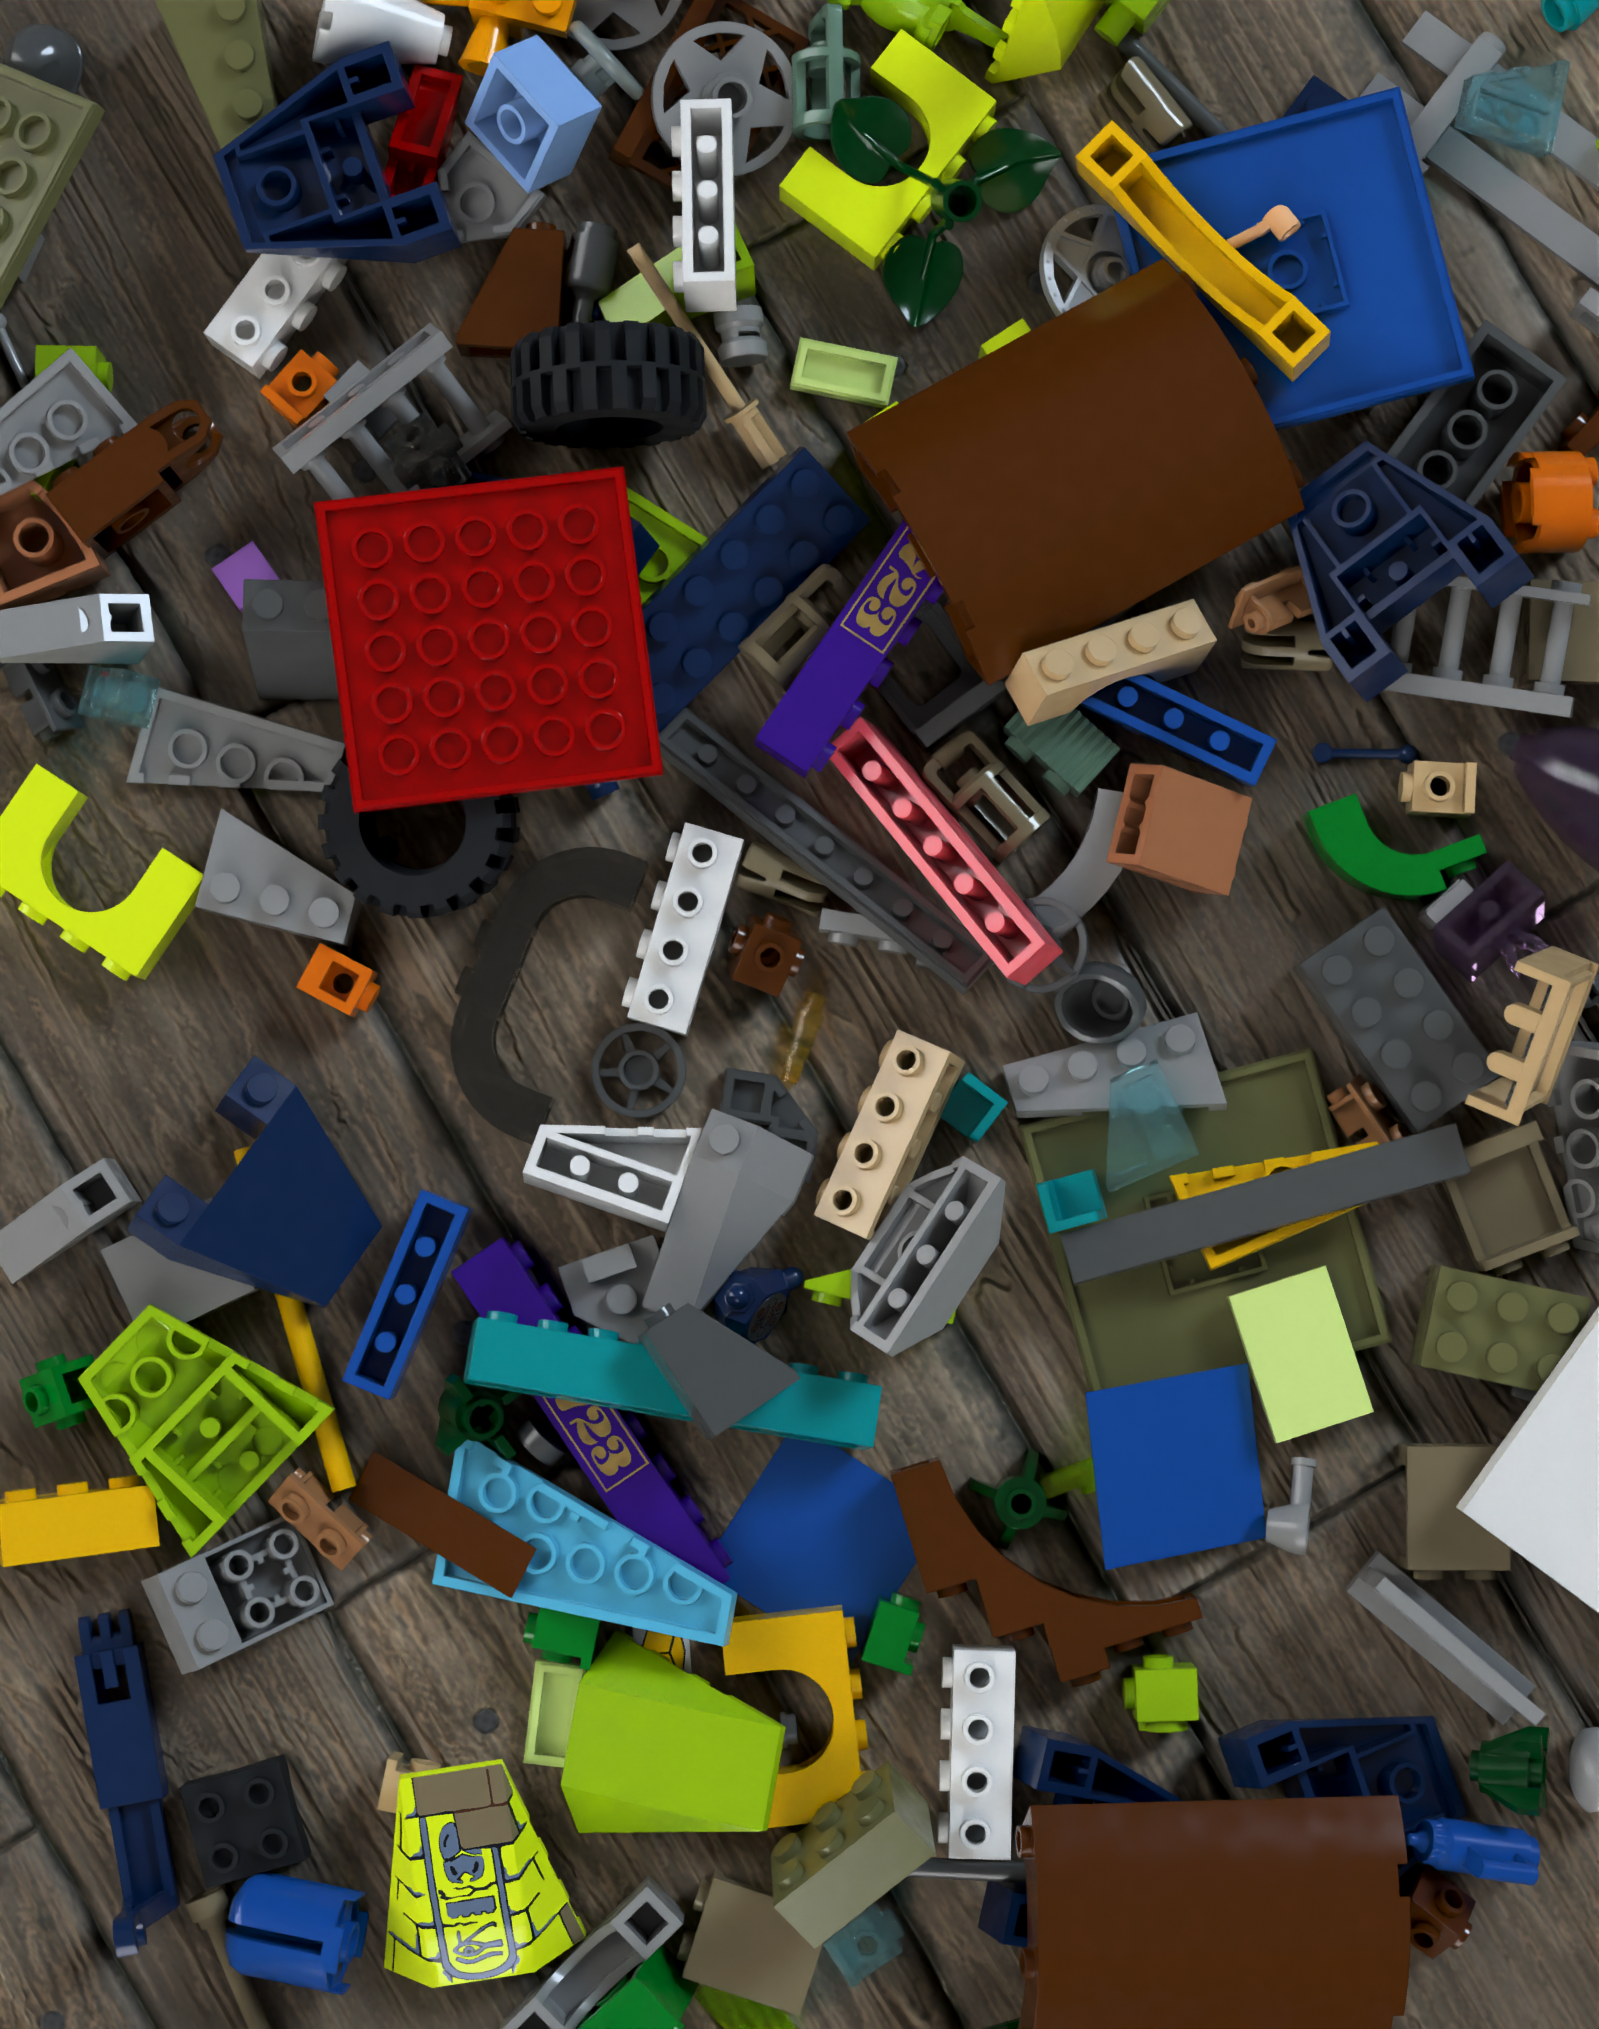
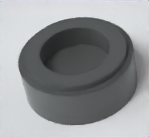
M529 1417L517 1430V1436L525 1448L546 1465H555L567 1452L561 1440L545 1424L534 1417Z

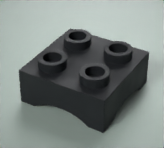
M285 1754L230 1771L187 1781L179 1788L206 1889L306 1860L311 1854L308 1838L297 1809Z

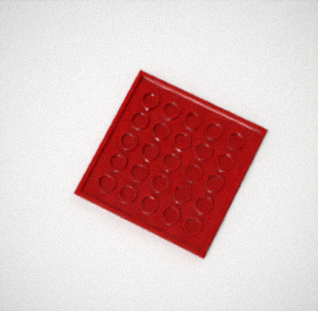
M624 466L313 502L354 814L663 776Z

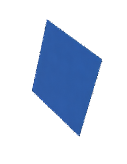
M1248 1363L1085 1393L1105 1570L1266 1538Z
M790 1438L783 1440L719 1539L734 1563L727 1567L731 1573V1579L723 1585L734 1590L739 1596L765 1613L842 1605L843 1617L854 1616L857 1647L847 1648L849 1666L864 1644L879 1595L890 1599L892 1592L899 1590L917 1562L896 1491L891 1481L837 1446Z

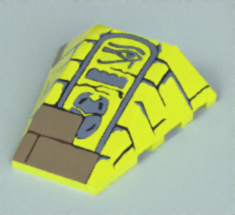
M502 1759L399 1774L384 1968L430 1988L534 1973L586 1937V1929L580 1917L575 1915L569 1902L566 1888L561 1878H557L552 1868L545 1845L541 1837H537L530 1823V1815Z

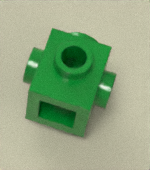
M64 1353L35 1363L38 1373L19 1380L23 1392V1405L28 1414L31 1415L35 1428L55 1422L57 1431L87 1421L84 1411L95 1408L78 1378L95 1361L93 1354L68 1362Z

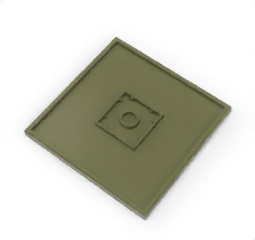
M1312 1048L1218 1072L1217 1074L1227 1101V1110L1208 1111V1107L1183 1108V1112L1161 1113V1109L1131 1110V1114L1111 1115L1110 1111L1084 1112L1082 1116L1051 1117L1018 1126L1090 1392L1248 1363L1227 1296L1323 1265L1327 1267L1354 1352L1392 1342L1356 1209L1212 1271L1209 1270L1200 1250L1075 1286L1060 1240V1234L1177 1202L1178 1199L1168 1179L1170 1175L1210 1171L1212 1168L1230 1165L1240 1166L1263 1162V1160L1289 1158L1311 1154L1315 1151L1339 1148ZM1095 1169L1108 1218L1050 1234L1036 1184ZM1248 1363L1249 1378L1252 1380L1254 1378Z

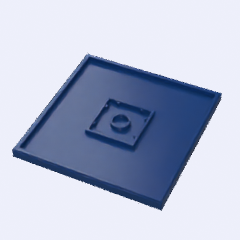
M1400 86L1148 154L1179 193L1225 240L1255 226L1256 223L1262 221L1269 210L1277 205L1287 206L1301 224L1299 230L1283 242H1279L1275 235L1269 231L1263 237L1261 236L1236 249L1263 274L1294 295L1331 331L1329 347L1294 382L1197 290L1198 298L1216 321L1238 358L1245 357L1253 366L1258 378V384L1255 388L1276 431L1474 380L1475 374ZM1113 208L1130 276L1164 258Z

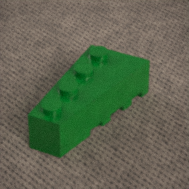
M662 1944L646 1961L638 1965L633 1976L629 1972L623 1976L597 2002L596 2005L599 2009L596 2012L591 2009L575 2029H683L685 2024L681 2021V2018L700 1983L682 1978L684 1965Z

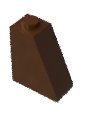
M530 222L526 224V228H513L457 333L456 345L461 356L510 359L511 351L520 338H524L526 334L533 331L541 332L543 328L551 326H562L565 290L563 288V277L567 257V241L564 230H556L555 225L546 222Z

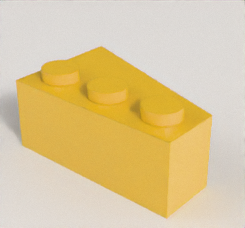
M139 1475L108 1478L109 1487L88 1489V1481L58 1484L56 1485L57 1493L36 1495V1488L5 1491V1498L0 1499V1565L2 1567L160 1546L155 1497L146 1483H140Z

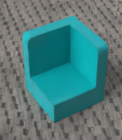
M967 1071L953 1088L940 1118L973 1144H976L1008 1102Z
M1095 1169L1036 1184L1050 1234L1108 1218Z

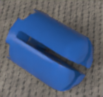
M262 1872L251 1876L244 1882L233 1898L228 1919L237 1924L236 1929L228 1928L225 1931L224 1946L230 1966L242 1975L344 1995L351 1986V1984L342 1982L348 1965L353 1957L361 1958L363 1953L369 1912L359 1910V1899L366 1895L367 1892L270 1872Z

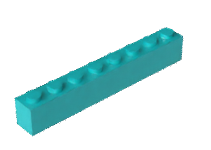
M487 1311L486 1318L478 1317L473 1322L463 1378L464 1384L694 1422L640 1340L638 1344L618 1341V1332L598 1328H589L588 1336L569 1333V1324L553 1320L540 1319L538 1320L537 1327L517 1324L518 1315L501 1311ZM789 1363V1366L797 1372L800 1379L729 1427L731 1429L863 1451L874 1447L882 1386L868 1384L869 1376L861 1373L839 1371L837 1379L818 1375L819 1367Z

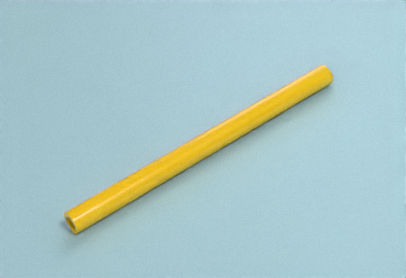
M251 1146L233 1151L237 1165ZM274 1293L302 1389L334 1407L304 1302ZM334 1410L314 1431L332 1493L356 1486Z

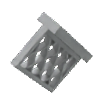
M1377 1550L1344 1588L1346 1592L1502 1725L1506 1723L1514 1712L1535 1726L1546 1715L1527 1698L1536 1687L1531 1681Z

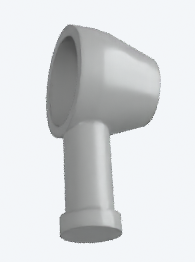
M1292 1457L1293 1475L1290 1504L1268 1509L1266 1542L1293 1554L1306 1555L1310 1526L1313 1471L1317 1466V1460L1305 1457Z

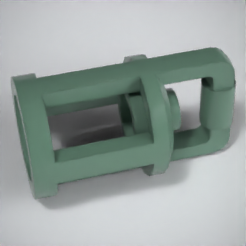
M826 3L809 22L808 47L796 52L791 58L792 134L797 138L813 142H830L827 124H830L834 104L839 99L844 98V75H846V98L861 97V56L856 51L843 46L842 6ZM806 76H809V111H806Z

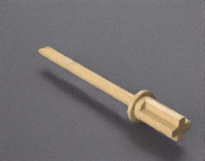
M637 243L628 249L627 252L676 327L683 328L685 332L690 331L704 347L705 371L732 410L723 419L725 424L731 423L762 470L778 462L787 453L756 407L759 403L758 399L753 398L746 403L743 401L641 244Z

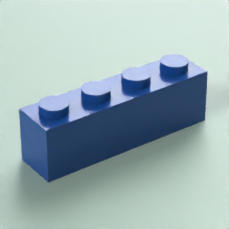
M1143 675L1131 676L1114 682L1092 694L1078 705V707L1247 788L1256 785L1277 739Z
M420 1190L342 1381L388 1400L397 1396L471 1218L473 1208L432 1191Z

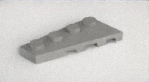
M152 686L126 783L322 792L324 785H331L335 774L331 771L340 758L345 759V742L164 687Z
M1197 1012L1137 1028L1131 1035L1122 1040L1111 1043L1086 1042L1003 1065V1074L1017 1118L1082 1116L1084 1112L1110 1111V1115L1131 1114V1110L1161 1109V1113L1183 1112V1108L1208 1107V1111L1227 1110V1101Z

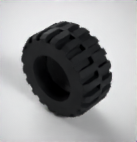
M604 320L595 321V323H568L566 326H551L543 328L541 332L533 331L526 334L524 338H520L516 342L510 354L513 425L520 435L527 437L528 440L533 442H544L545 445L567 446V448L579 449L582 447L608 449L609 447L633 448L639 445H658L661 442H673L680 440L682 436L689 437L695 434L707 417L704 347L690 331L685 332L683 328L676 326L666 327L662 323L650 322L647 324L624 320L623 322Z
M340 758L331 770L335 777L331 785H324L320 798L326 801L324 814H318V830H325L327 841L321 847L325 859H332L337 867L333 874L341 885L348 884L355 891L353 896L363 904H372L379 908V912L391 916L401 915L408 918H428L445 915L476 903V899L483 894L489 893L499 883L497 879L502 871L508 870L514 856L510 855L513 844L519 842L521 827H516V813L520 812L518 797H513L512 794L462 800L466 816V828L463 841L452 857L438 866L428 869H414L394 861L383 849L376 831V811L354 814L347 758Z

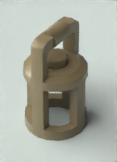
M829 564L820 565L793 593L791 592L785 598V601L749 637H746L738 645V649L749 663L784 695L832 626L830 620L834 617L833 613L820 600L816 599L812 603L808 598L826 580L828 581V587L844 605L847 604L857 589L843 572H839ZM801 627L806 633L776 662L771 656Z
M964 731L955 739H949L930 756V761L922 769L921 775L925 783L988 850L999 865L1028 841L1052 817L976 734L971 731ZM969 747L986 766L981 771L975 766L968 770L956 782L961 789L954 795L936 773L938 771L944 772L965 753L964 749ZM999 783H1001L1003 787L1014 797V799L1025 809V811L1031 816L1030 818L999 786ZM969 809H973L981 817V819L991 828V830L1002 840V844H1000V842L990 833V831L980 822V820Z

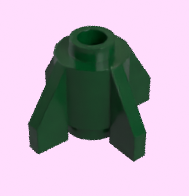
M452 1373L445 1379L444 1391L439 1399L438 1412L440 1421L435 1445L440 1452L449 1456L467 1439L480 1442L486 1440L500 1455L509 1460L516 1452L505 1437L498 1432L504 1418L502 1403L507 1406L521 1393L464 1384L460 1377Z
M1029 1448L1020 1474H1010L1002 1478L996 1486L970 1477L967 1486L973 1491L992 1498L994 1510L1000 1520L1004 1522L996 1546L1005 1550L1008 1549L1017 1529H1028L1036 1525L1043 1517L1065 1521L1068 1514L1066 1509L1047 1503L1042 1487L1034 1480L1039 1452ZM1017 1494H1026L1030 1499L1029 1508L1021 1507L1019 1512L1014 1511L1011 1506L1013 1497Z
M1527 1726L1493 1740H1482L1480 1750L1471 1751L1469 1765L1470 1781H1478L1480 1793L1487 1794L1519 1815L1539 1816L1540 1808H1547L1548 1801L1545 1783L1547 1770L1546 1754L1550 1737L1549 1728Z

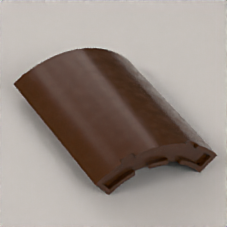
M1164 258L846 432L860 472L874 488L890 513L899 510L911 530V533L907 535V540L925 572L930 578L937 576L949 600L943 607L954 628L965 658L988 686L1011 674L1022 653L1080 635L1304 510L1299 488L1304 486L1303 477L1295 463L1288 459L1274 424L1255 388L1258 384V378L1253 366L1245 357L1238 358L1224 333L1198 298L1196 287L1190 276L1185 271L1177 273Z
M1398 1795L1030 1805L1023 1825H1018L1016 1828V1851L1019 1858H1025L1027 1886V1947H1021L1019 1953L1020 1974L1022 1980H1025V1989L1017 2029H1391L1393 2016H1404L1409 1978L1411 1924L1410 1896L1400 1897L1398 1864H1408Z

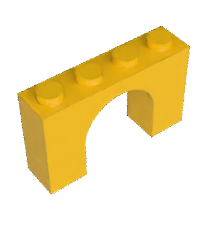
M842 1605L733 1617L729 1644L724 1647L722 1646L726 1676L771 1670L796 1671L810 1677L820 1685L828 1696L833 1709L832 1729L820 1750L803 1762L779 1766L768 1828L809 1824L812 1822L815 1813L824 1804L830 1801L837 1802L851 1790L854 1782L866 1772L860 1770L858 1752L869 1750L865 1719L855 1720L853 1700L863 1699L860 1669H849L847 1648L857 1647L854 1616L843 1617Z

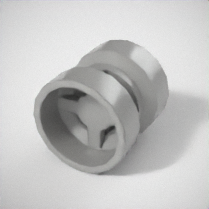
M737 305V311H716L713 313L715 331L721 335L722 341L718 347L719 363L721 366L745 367L762 363L768 359L767 343L760 335V329L764 325L762 307L758 305Z

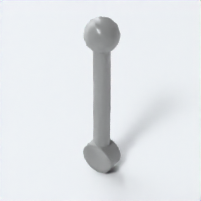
M0 313V343L20 388L23 389L29 381L6 332V317Z

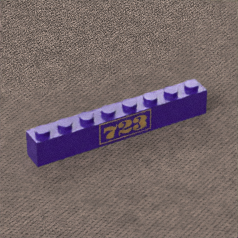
M905 520L898 527L755 738L754 745L804 779L812 768L819 773L824 769L837 749L836 746L830 743L840 726L848 731L851 729L866 706L859 701V698L867 686L871 684L878 689L893 667L894 663L887 659L897 642L905 647L908 645L923 622L915 616L924 602L927 600L935 605L944 592L937 576L928 577L908 542L907 535L911 533V530Z
M502 1237L451 1271L482 1318L487 1317V1311H501L518 1315L517 1324L537 1327L538 1320L540 1319L562 1322L556 1312L561 1310L563 1305L547 1282L540 1287L528 1271L535 1264L519 1240L510 1244L506 1237ZM576 1325L568 1329L569 1333L583 1335ZM533 1395L620 1524L722 1584L731 1579V1573L727 1567L734 1563L733 1559L718 1537L711 1541L708 1540L698 1525L705 1520L702 1512L689 1494L682 1499L670 1483V1481L677 1477L661 1452L654 1456L649 1452L641 1440L648 1435V1432L634 1412L628 1411L624 1414L619 1409Z

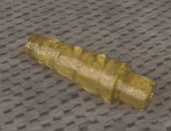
M807 990L802 1009H796L797 1014L792 1026V1034L788 1043V1051L780 1080L795 1085L799 1081L804 1064L807 1062L811 1047L814 1045L818 1030L821 1028L824 1019L821 1016L826 996Z

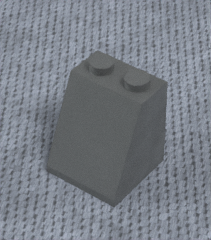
M244 579L242 631L258 698L260 700L339 701L324 580Z

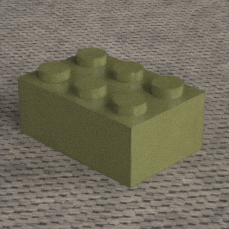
M1430 1265L1410 1364L1538 1392L1586 1325L1592 1298L1441 1265Z
M889 1761L876 1771L868 1770L854 1782L847 1794L837 1802L830 1801L824 1804L815 1813L812 1822L797 1834H787L774 1847L770 1854L774 1908L816 1949L936 1854L928 1802Z

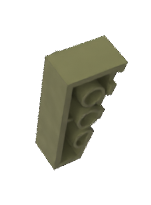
M155 0L219 146L222 149L280 105L262 0Z

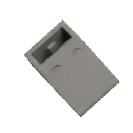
M282 1516L141 1581L182 1675L200 1670L334 1605L305 1537Z

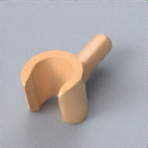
M1277 205L1269 210L1262 221L1256 223L1255 226L1226 241L1233 248L1237 249L1261 236L1263 237L1271 231L1279 242H1283L1297 232L1301 224L1287 206Z

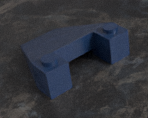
M389 41L341 57L213 155L246 253L417 263L462 247L447 200L437 182L392 197L368 125L415 108L400 61Z
M1364 441L1300 491L1304 510L1288 518L1321 644L1348 683L1366 702L1370 701L1408 672L1382 633L1462 573H1466L1492 608L1535 577L1490 517L1368 441Z
M254 1055L227 1091L215 1112L256 1141L209 1205L175 1180L165 1175L137 1212L127 1231L168 1260L325 1308L382 1228V1225L298 1087Z
M1433 1716L1259 1720L1218 1737L1234 1787L1264 1789L1281 1781L1287 1798L1398 1795L1405 1836L1408 1833H1414L1417 1825L1425 1819L1437 1820L1440 1817L1461 1820L1467 1814ZM1406 1844L1408 1864H1398L1399 1878L1418 1861L1414 1855L1413 1846Z
M1022 1726L1013 1766V1777L1036 1790L1055 1793L1052 1805L1183 1801L1097 1748L1068 1733ZM992 1881L987 1883L978 1928L1001 1944L1027 1947L1026 1883Z

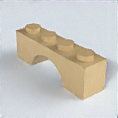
M1190 599L1024 652L1006 680L1005 686L1027 726L1070 713L1092 694L1114 682L1131 676L1150 675L1152 680L1161 683L1195 672L1217 639L1195 600Z

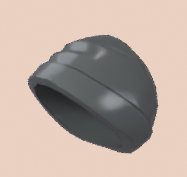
M32 24L19 30L9 41L2 61L4 65L74 94H77L82 81L84 66L80 46L65 30L51 25Z
M1100 961L1086 962L1076 979L1057 991L1054 1002L1056 1014L1064 1029L1079 1040L1089 1043H1111L1125 1039L1139 1028L1147 1009L1146 997L1135 976L1120 966Z

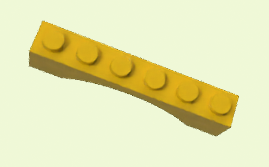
M1113 120L1075 156L1078 174L1179 272L1185 271L1192 279L1196 289L1292 382L1329 347L1331 331L1294 295L1263 274L1233 248L1179 193L1150 156Z

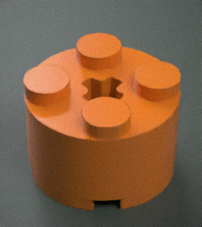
M1579 451L1513 453L1506 467L1515 468L1512 481H1502L1500 515L1504 536L1514 537L1516 545L1512 546L1518 554L1575 553L1583 548L1588 538H1596L1599 534V511L1597 508H1593V487H1595L1598 479L1596 459L1594 457H1584Z

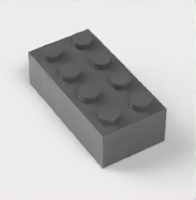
M1487 320L1483 322L1467 344L1475 374L1474 380L1432 391L1387 452L1390 456L1472 507L1476 505L1568 380Z
M1385 907L1374 911L1292 968L1368 1078L1380 1089L1387 1105L1409 1133L1421 1131L1467 1099L1468 1094L1486 1086L1500 1076L1487 1067L1486 1060L1489 1055Z

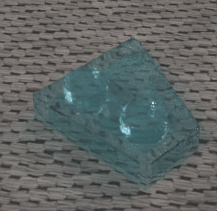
M1559 60L1550 65L1532 68L1530 66L1512 68L1502 73L1493 71L1472 75L1464 80L1454 128L1539 158L1551 154L1571 62Z
M1157 1059L1110 1079L1106 1187L1109 1193L1199 1155L1196 1142Z

